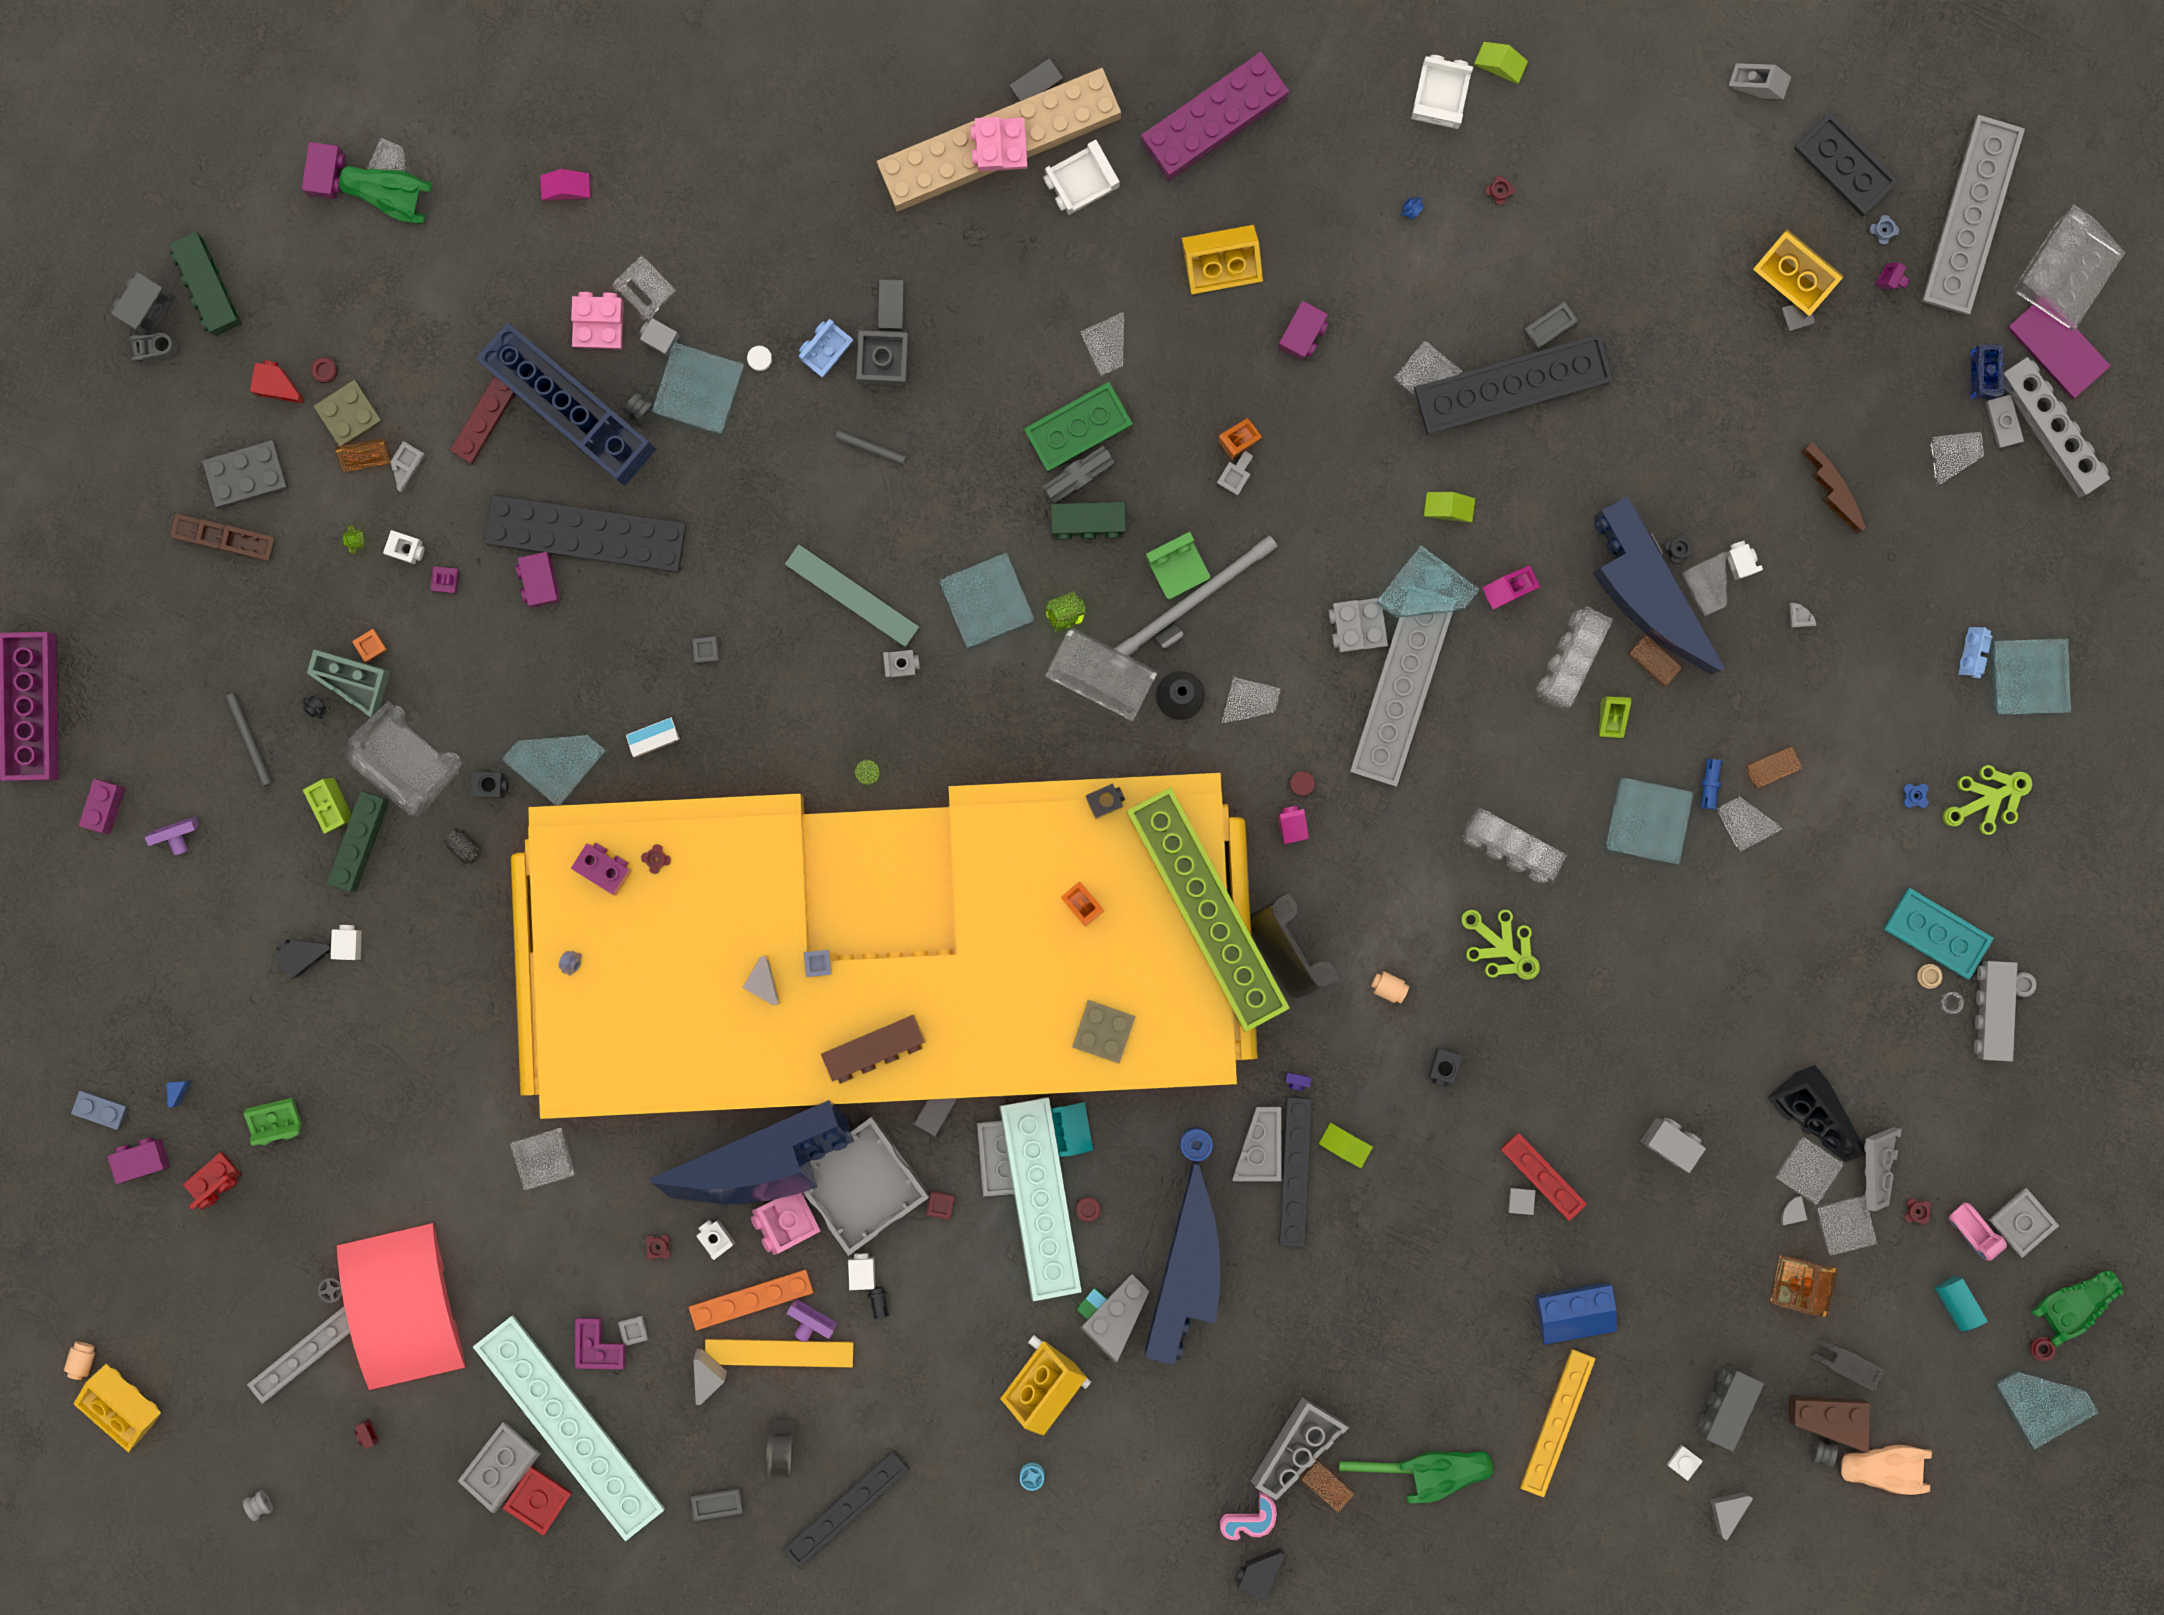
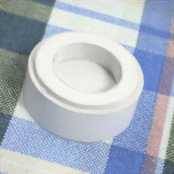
M755 346L748 352L747 361L752 369L765 371L772 364V355L766 347Z

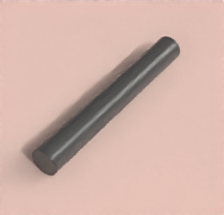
M838 429L835 436L837 440L902 465L905 463L906 455Z

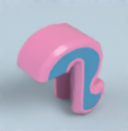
M1964 1202L1949 1215L1952 1225L1961 1232L1967 1243L1983 1259L1991 1261L2007 1248L2004 1238L1995 1234L1969 1203Z
M1259 1490V1514H1225L1220 1520V1529L1223 1536L1230 1540L1240 1539V1531L1245 1532L1251 1537H1262L1269 1534L1275 1526L1277 1516L1273 1498Z

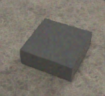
M717 636L692 639L695 664L720 661Z

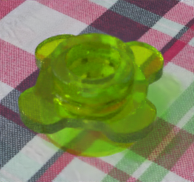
M348 525V532H345L343 535L344 545L349 547L350 554H355V549H361L364 543L362 531L354 529L353 525Z

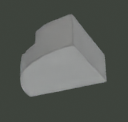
M1789 603L1790 628L1816 626L1815 618L1808 609L1797 603Z
M1801 1195L1792 1198L1787 1203L1781 1214V1225L1807 1220Z

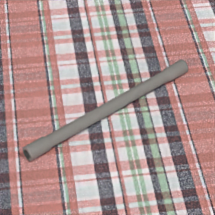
M1270 535L1252 547L1248 553L1133 637L1128 638L1114 648L1112 652L1120 662L1123 661L1157 633L1257 560L1262 559L1278 547L1276 542Z

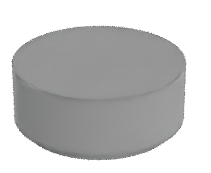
M2017 973L2016 995L2019 997L2032 995L2037 986L2035 978L2029 973Z

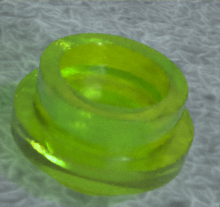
M864 760L856 766L855 776L862 784H872L879 778L880 770L875 762Z

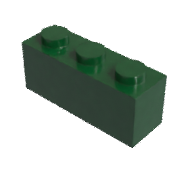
M1125 502L1051 504L1052 536H1057V540H1071L1072 536H1081V539L1090 540L1096 539V535H1106L1107 539L1121 538V534H1125Z

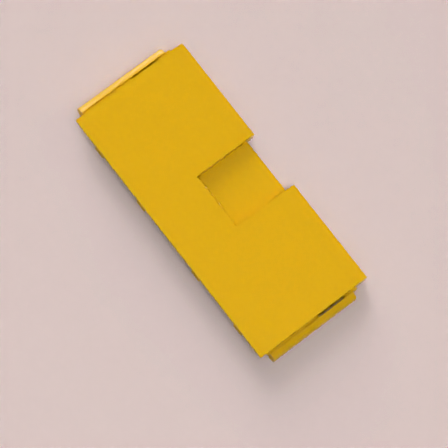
M1220 773L949 786V807L804 814V796L802 794L528 807L529 839H525V852L514 853L511 856L520 1095H539L540 1119L807 1106L819 1105L828 1100L833 1104L1237 1084L1236 1060L1258 1059L1256 1027L1244 1032L1126 812L1171 787L1226 890L1224 842H1228L1231 900L1251 935L1245 820L1242 817H1229L1228 804H1222ZM1110 784H1113L1115 788L1120 787L1125 801L1121 802L1123 808L1095 819L1086 795ZM1103 794L1099 798V802L1103 807H1110L1114 803V799L1110 794ZM596 842L608 849L606 854L613 859L617 855L629 862L627 867L632 871L617 895H612L571 869L586 843L594 845ZM659 844L663 847L662 851L665 855L670 856L671 863L668 866L664 865L659 873L652 874L649 871V866L642 862L641 856L643 853L651 850L653 845ZM654 857L655 862L658 861V857ZM1078 882H1081L1105 910L1086 927L1061 899V896ZM829 950L832 975L806 977L804 952ZM566 951H575L576 954H582L581 965L571 976L567 975V973H562V969L559 968L560 958ZM762 956H768L780 1001L778 1005H772L743 988L759 958ZM1088 1000L1135 1016L1120 1063L1072 1047ZM915 1015L926 1041L921 1044V1050L912 1054H908L906 1050L898 1054L900 1059L885 1064V1061L882 1060L875 1063L876 1069L864 1074H862L861 1070L852 1073L853 1079L839 1084L838 1080L832 1082L822 1059V1053L906 1017Z

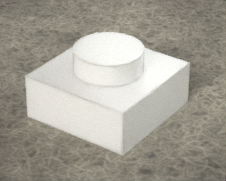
M1680 1445L1667 1465L1688 1481L1702 1463V1460L1683 1445Z

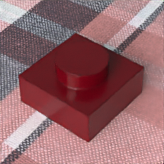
M370 1419L355 1426L357 1430L355 1431V1437L360 1445L363 1444L365 1449L379 1442Z

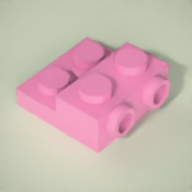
M975 118V125H970L971 140H976L977 149H972L973 164H978L979 172L1027 169L1024 118Z
M578 292V296H572V347L622 350L624 310L622 298H617L616 293H603V297H593L591 292Z
M802 1193L771 1200L752 1210L754 1215L751 1217L752 1224L756 1230L761 1229L765 1237L762 1239V1244L767 1252L772 1251L773 1255L821 1232Z

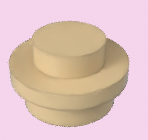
M1926 964L1918 970L1917 980L1922 987L1932 989L1941 983L1942 972L1936 965Z

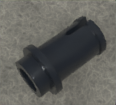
M883 1286L869 1289V1294L867 1295L871 1299L874 1319L889 1316L885 1298L887 1291L884 1290Z

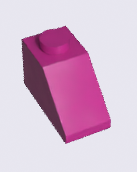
M1529 565L1486 585L1482 589L1487 601L1494 610L1540 588V585Z

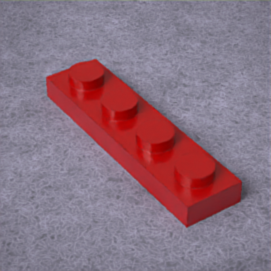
M1518 1132L1500 1148L1568 1221L1587 1205Z

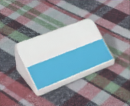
M672 717L626 735L634 758L680 740Z

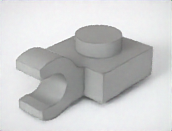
M1244 451L1236 465L1229 462L1217 484L1238 496L1250 476L1245 469L1253 455Z

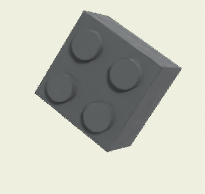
M137 272L135 276L128 280L126 291L122 297H118L115 300L111 314L144 335L153 334L176 297Z
M859 330L856 376L858 384L907 386L908 333Z

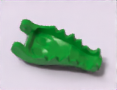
M348 165L342 170L339 177V187L342 192L364 200L397 220L425 223L426 215L415 212L419 190L431 192L432 182L422 180L403 170H364L352 167V165Z
M2106 1270L2091 1279L2051 1293L2042 1299L2031 1312L2035 1318L2042 1315L2045 1316L2056 1333L2050 1341L2054 1347H2057L2063 1342L2086 1332L2095 1323V1319L2101 1316L2104 1310L2108 1308V1303L2124 1293L2122 1284L2116 1277V1274Z
M1429 1451L1411 1459L1399 1461L1401 1470L1413 1469L1417 1493L1406 1495L1407 1504L1431 1503L1441 1500L1474 1482L1490 1478L1493 1473V1463L1490 1455L1485 1451L1472 1453Z

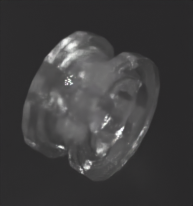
M1948 992L1940 999L1941 1009L1948 1014L1958 1013L1964 1006L1962 996L1956 992ZM1949 996L1951 999L1954 997L1957 999L1955 1003L1956 1009H1953V1007L1947 1008V998Z

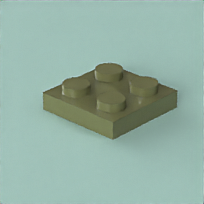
M356 380L351 381L314 405L317 413L341 448L383 422Z
M1088 1000L1072 1047L1120 1063L1135 1016Z

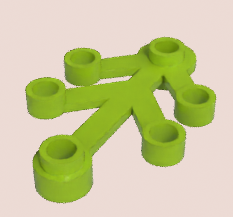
M1990 765L1981 767L1979 770L1981 779H1992L2005 784V786L1999 789L1974 782L1969 776L1959 778L1957 787L1961 791H1972L1984 796L1961 808L1949 807L1945 809L1942 814L1943 822L1947 826H1959L1964 821V817L1988 806L1984 821L1979 825V830L1984 835H1991L1996 831V824L1994 822L2001 800L2010 795L2007 809L2002 812L2001 819L2005 824L2015 823L2018 819L2016 810L2020 798L2028 794L2032 788V780L2028 774L2015 772L2012 775H2007L1995 771V768ZM1986 768L1991 771L1990 777L1984 775ZM1964 779L1969 782L1968 788L1962 786ZM2019 779H2021L2024 782V786L2022 788L2017 787V781ZM1953 812H1956L1958 814L1957 821H1953L1951 819V814ZM2008 812H2011L2013 814V819L2011 821H2008L2006 819V814ZM1986 823H1989L1991 825V830L1989 832H1986L1984 830V825Z
M1467 910L1462 914L1461 923L1466 929H1475L1496 947L1478 949L1477 947L1468 948L1466 958L1469 961L1476 962L1482 958L1507 956L1514 962V964L1499 966L1496 963H1488L1484 969L1488 977L1494 978L1500 974L1516 973L1520 978L1529 980L1537 976L1540 966L1538 960L1531 956L1530 937L1532 931L1528 926L1522 925L1516 930V936L1520 939L1521 955L1513 949L1511 929L1513 915L1511 911L1501 910L1497 914V919L1501 923L1502 939L1481 922V915L1477 911ZM1503 912L1509 914V920L1506 922L1501 919ZM1468 915H1472L1475 918V922L1471 925L1466 922ZM1522 928L1528 930V935L1524 938L1520 936ZM1473 949L1478 952V956L1475 959L1469 956V952ZM1526 962L1531 965L1529 972H1525L1522 968ZM1492 965L1497 969L1494 975L1488 973V968Z

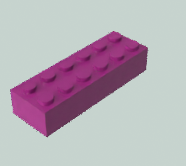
M1260 52L1141 135V143L1166 179L1170 181L1288 98L1289 90L1263 53Z
M50 632L0 633V781H59L57 634Z

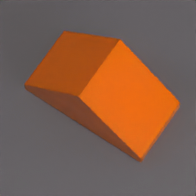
M1247 418L1223 432L1219 436L1218 442L1228 456L1234 460L1259 441L1262 436Z
M1078 882L1061 896V899L1085 927L1105 911L1081 882Z

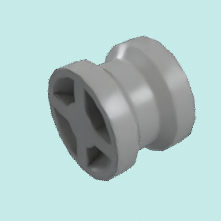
M263 1490L256 1492L252 1498H245L242 1502L245 1512L252 1521L258 1520L264 1513L269 1514L273 1511L272 1503Z

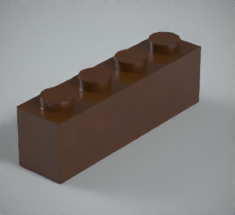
M911 1015L826 1051L821 1056L832 1082L838 1080L839 1084L853 1079L852 1073L861 1070L862 1074L876 1069L875 1063L882 1060L885 1061V1064L900 1059L898 1054L907 1050L908 1054H912L921 1050V1044L926 1041L915 1015Z

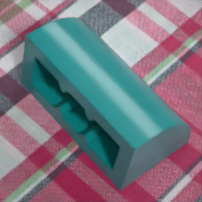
M1085 1102L1052 1107L1051 1113L1059 1157L1093 1151Z
M1953 1276L1934 1287L1959 1331H1968L1988 1322L1963 1278Z

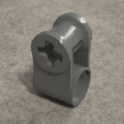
M165 333L128 337V341L132 345V363H148L154 360L170 359L179 352L177 340ZM168 340V348L165 351H162V343Z

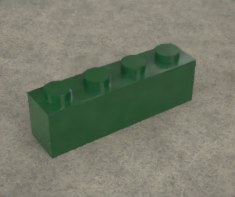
M193 232L169 243L172 252H170L171 259L176 266L179 265L181 268V281L186 288L189 287L192 296H190V300L196 310L199 309L202 318H200V322L204 330L217 336L241 325L242 322L203 237L199 233Z
M360 791L327 884L349 892H357L390 800Z

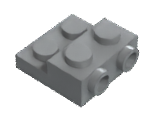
M1381 598L1332 604V609L1328 610L1330 624H1335L1336 633L1332 634L1333 647L1338 648L1339 653L1388 646Z

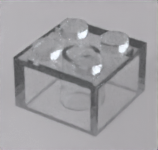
M562 1127L510 1143L524 1191L576 1174Z

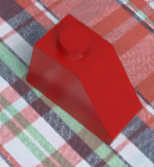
M266 360L263 361V364L255 363L250 387L251 393L256 396L304 404V397L287 373L278 367V363Z

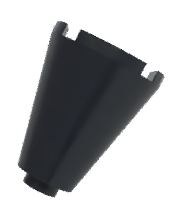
M1176 671L1166 675L1160 681L1156 691V700L1159 708L1165 715L1172 719L1184 720L1193 717L1200 711L1204 704L1205 691L1201 681L1195 675L1185 671ZM1180 688L1184 689L1187 694L1180 696L1177 690Z

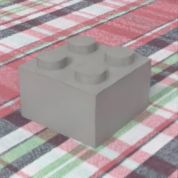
M1665 1117L1663 1120L1656 1118L1640 1142L1680 1170L1690 1173L1706 1150L1705 1147L1700 1145L1702 1140L1687 1131L1681 1132L1682 1126L1670 1118Z

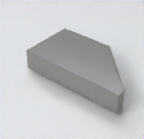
M404 441L391 460L397 484L396 487L401 493L426 455Z

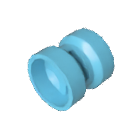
M1029 1462L1022 1467L1020 1483L1025 1489L1034 1491L1042 1486L1045 1476L1042 1466L1035 1462Z

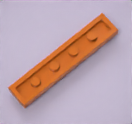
M804 1269L689 1306V1311L695 1330H699L812 1294L814 1290L808 1271Z

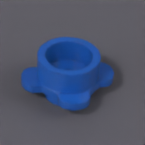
M1410 197L1403 204L1402 208L1404 210L1400 215H1405L1411 220L1414 219L1424 208V204L1421 203L1422 198Z
M1920 784L1919 786L1905 785L1904 805L1907 808L1913 806L1925 808L1929 803L1926 799V793L1929 790L1926 784Z

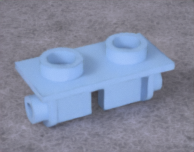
M1969 627L1958 675H1971L1972 678L1981 679V675H1984L1987 658L1980 655L1981 652L1989 653L1993 637L1990 630H1986L1985 627Z

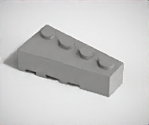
M1302 1397L1253 1476L1252 1484L1258 1490L1277 1500L1299 1478V1475L1307 1467H1310L1316 1461L1315 1459L1325 1449L1327 1450L1334 1443L1333 1441L1349 1427L1342 1420Z

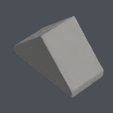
M762 956L759 958L743 988L772 1005H778L780 1001L768 956Z
M696 1349L694 1356L696 1405H701L725 1382L727 1370L702 1349Z
M1745 1492L1710 1499L1718 1534L1725 1540H1728L1753 1500Z

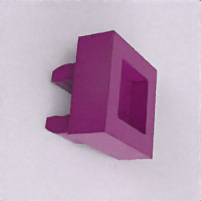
M1899 262L1886 263L1875 285L1881 289H1899L1900 286L1906 289L1910 281L1907 277L1903 276L1906 267Z
M433 566L430 591L457 594L459 569Z

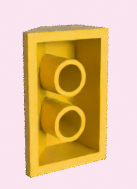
M1254 225L1182 238L1191 294L1263 281L1259 240Z
M1788 229L1785 230L1753 269L1809 316L1843 278L1841 273Z
M1043 1341L1000 1399L1025 1429L1044 1436L1087 1377L1073 1361Z
M107 1364L85 1383L74 1402V1405L128 1453L155 1424L161 1414L152 1401L144 1398L134 1385L127 1383L116 1369L110 1368Z

